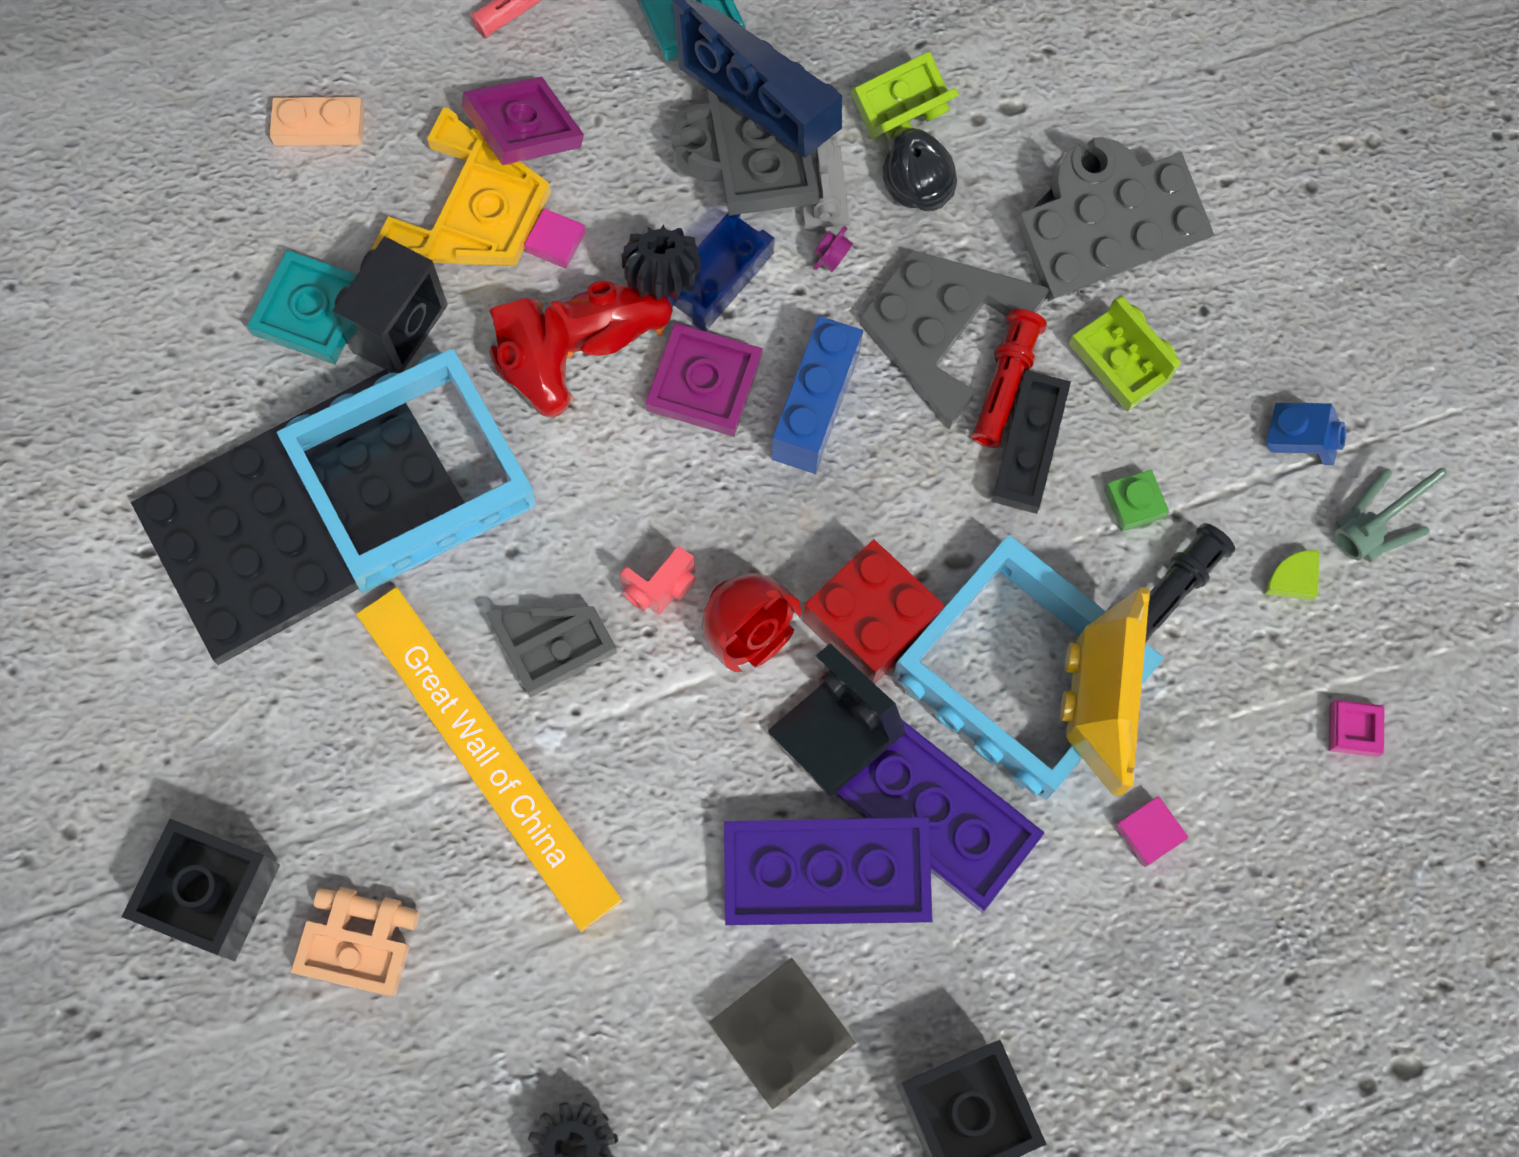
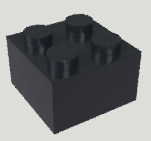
M384 236L376 249H371L364 256L360 271L350 286H345L338 293L332 312L354 354L384 370L387 369L390 373H401L405 370L441 317L448 303L433 261Z
M169 818L121 917L236 962L280 864L265 855Z
M1001 1040L989 1043L896 1084L926 1157H1020L1047 1145Z

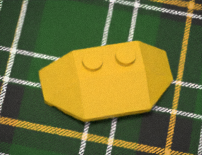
M1138 588L1086 626L1075 643L1069 642L1066 652L1065 672L1072 673L1071 691L1065 690L1062 696L1060 720L1067 722L1066 738L1112 795L1123 796L1134 785L1150 588Z

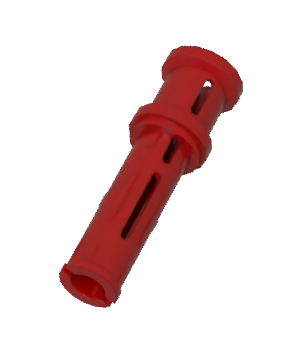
M1012 309L1007 314V331L1003 342L998 344L994 351L997 366L975 429L971 434L972 440L982 446L989 448L1000 446L1001 437L1013 407L1023 373L1034 366L1036 359L1033 351L1039 335L1046 331L1047 321L1041 315L1030 310Z

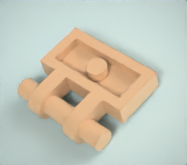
M320 887L315 896L314 907L331 911L327 925L306 921L291 973L396 998L410 946L391 941L396 926L415 930L419 921L420 910L404 907L401 900L385 897L383 901L358 896L357 890L340 887L338 891ZM352 916L375 921L372 935L348 931L347 926Z

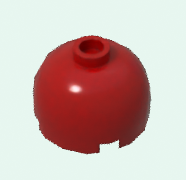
M758 573L739 575L721 582L711 592L702 619L704 637L713 654L726 668L734 672H743L738 665L750 662L756 668L767 662L783 648L795 631L789 624L793 614L795 613L800 618L802 610L799 600L786 587L771 577Z

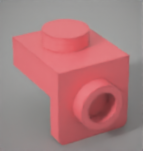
M678 545L649 582L625 566L619 573L621 585L624 588L623 596L638 609L645 611L649 607L660 615L674 597L681 600L693 586L696 580V576L693 575L695 573L694 556Z

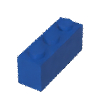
M818 316L773 436V461L813 474L817 473L860 354L862 329Z

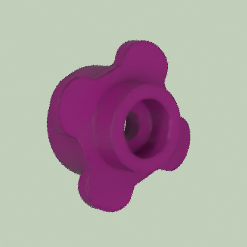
M843 226L837 235L829 230L813 253L820 258L813 266L814 270L817 271L820 265H823L833 272L854 244L844 236L848 229L846 226Z

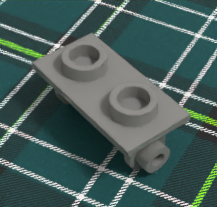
M828 139L810 153L819 190V203L803 206L805 229L850 226L841 146H834L833 141Z

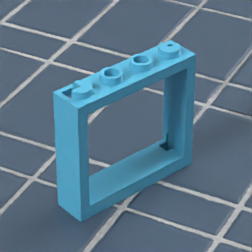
M453 348L443 353L435 352L428 354L416 366L401 373L386 374L374 383V386L357 394L349 393L336 398L330 407L313 415L305 414L292 419L285 428L277 431L285 450L362 594L536 507L533 488ZM452 381L509 482L368 552L358 555L304 451Z
M1008 535L897 661L893 675L898 678L897 682L908 691L907 695L916 701L922 698L936 709V718L946 728L955 733L961 730L976 742L973 747L981 757L994 765L1000 762L1014 774L1013 781L1021 790L1025 787L1034 796L1040 795L1043 799L1047 800L1082 759L1076 749L1071 746L1057 765L1050 769L921 663V660L998 572H1001L1078 635L1082 633L1086 626L1106 612L1017 540ZM1145 643L1142 685L1164 659L1161 654L1147 643Z

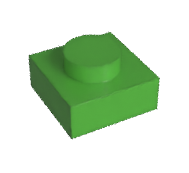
M1152 469L1109 482L1104 489L1121 531L1164 519L1169 513Z

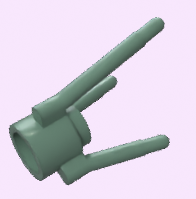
M1384 469L1351 510L1336 521L1338 529L1335 530L1334 535L1342 551L1354 560L1358 561L1365 558L1368 562H1372L1387 551L1429 534V528L1423 526L1384 541V536L1388 533L1385 522L1445 477L1447 474L1446 469H1437L1378 515L1373 512L1362 514L1392 475L1390 469Z

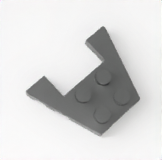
M912 250L862 314L860 324L895 367L899 366L913 383V389L921 399H926L938 413L937 418L946 428L950 429L973 399L975 391L938 368L939 363L984 304L989 305L1006 317L1012 309H1026L1036 313L1046 300L1049 289L1038 284Z

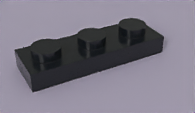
M1028 370L1025 371L991 502L1035 514L1038 513L1071 381Z

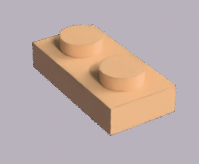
M361 97L273 98L270 138L274 146L362 145L365 108Z

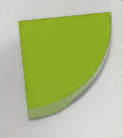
M1302 551L1286 558L1269 577L1265 594L1313 601L1318 596L1320 551Z

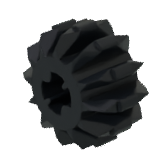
M664 224L660 229L653 230L645 226L642 234H630L629 242L624 246V253L621 256L622 268L624 269L628 288L637 289L641 298L652 294L657 297L658 301L667 295L678 299L681 291H693L694 283L698 279L699 272H701V257H699L695 237L684 236L682 228L672 231L667 230Z
M563 1102L559 1104V1114L562 1123L558 1124L555 1118L547 1112L540 1116L542 1124L550 1132L548 1135L540 1132H530L528 1140L535 1144L544 1145L543 1153H533L528 1157H566L567 1153H560L562 1141L572 1140L575 1133L583 1137L579 1144L587 1145L585 1157H615L614 1155L602 1153V1146L618 1143L619 1137L618 1134L599 1136L598 1132L610 1120L606 1114L599 1115L591 1125L587 1124L591 1114V1104L583 1102L578 1110L576 1121H574L570 1104Z

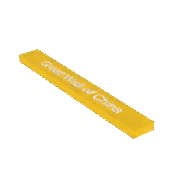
M395 587L356 614L580 932L582 933L621 904L623 901L400 590Z

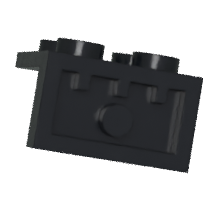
M830 643L815 655L823 673L819 678L821 685L768 730L771 739L827 795L833 796L901 738L906 731L896 703Z

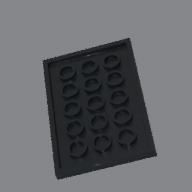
M387 369L130 502L212 660L218 666L359 589L285 450L277 431L285 428L292 419L305 414L313 415L330 407L331 403L342 395L349 393L357 394L374 386V383L379 378L389 374ZM407 403L304 451L358 555L368 552L465 503Z

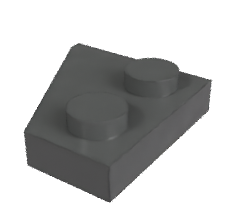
M594 606L570 607L564 611H557L552 608H532V612L503 613L502 609H497L486 613L530 698L617 653L616 646Z

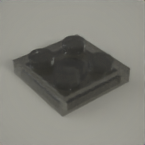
M792 957L708 1022L772 1110L856 1044L855 1040Z

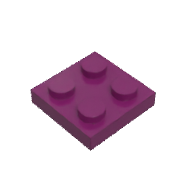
M543 77L463 92L462 108L502 165L581 148L583 132Z
M674 323L645 402L646 411L735 437L763 357V348Z

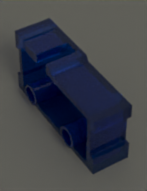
M727 213L698 245L699 257H701V272H699L698 279L694 283L693 291H681L678 299H674L669 295L666 296L672 308L675 306L692 318L693 325L706 332L774 254L775 237L763 229L759 232L741 220V214L729 216Z

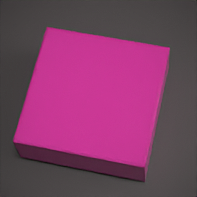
M544 208L524 244L525 250L529 254L566 269L586 234L585 225Z
M1342 700L1331 702L1329 707V751L1372 757L1383 755L1384 705Z
M1159 796L1115 825L1144 867H1147L1189 838Z

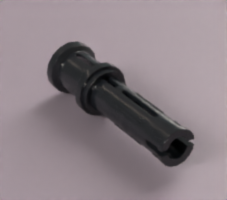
M1208 523L1201 524L1196 529V538L1183 552H1177L1171 557L1170 570L1150 591L1145 643L1194 588L1204 587L1209 582V573L1223 558H1229L1235 552L1234 543L1219 528Z

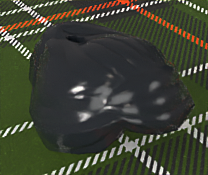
M904 127L893 132L889 140V152L883 164V181L887 191L903 207L919 208L922 211L941 209L954 196L957 186L956 167L952 156L935 137L923 130Z

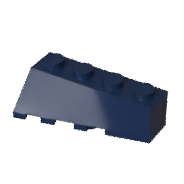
M673 0L680 70L804 158L842 129V95L833 86L825 84L806 71L801 64L793 62L775 50L769 42L759 39L743 28L738 21L730 19L716 8L694 0Z

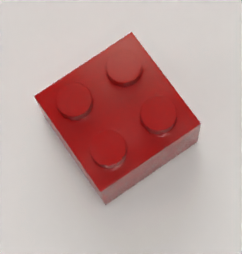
M873 539L805 603L803 622L827 645L831 643L876 684L939 615L945 605Z

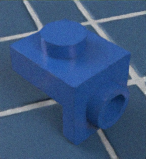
M1275 403L1267 439V446L1270 451L1274 453L1318 454L1323 465H1334L1337 450H1343L1345 446L1346 425L1345 422L1339 420L1332 403Z

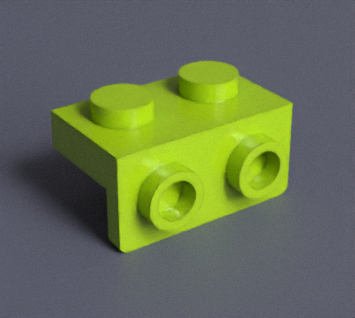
M930 51L850 91L872 140L885 133L890 140L894 131L904 127L913 128L910 121L921 115H924L926 122H929L950 111L947 102L959 96L956 87L948 91Z
M1122 295L1112 301L1108 312L1072 335L1069 342L1073 350L1127 412L1166 386L1181 364L1172 345L1168 341L1161 339L1147 324L1142 311L1138 307L1131 305Z

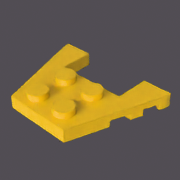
M443 107L427 138L429 147L432 150L464 160L466 163L433 229L427 230L388 216L371 249H376L385 236L432 260L433 263L517 266L525 249L524 244L551 194L550 183L521 161L502 165L475 127L469 128L458 119L456 113L449 108Z

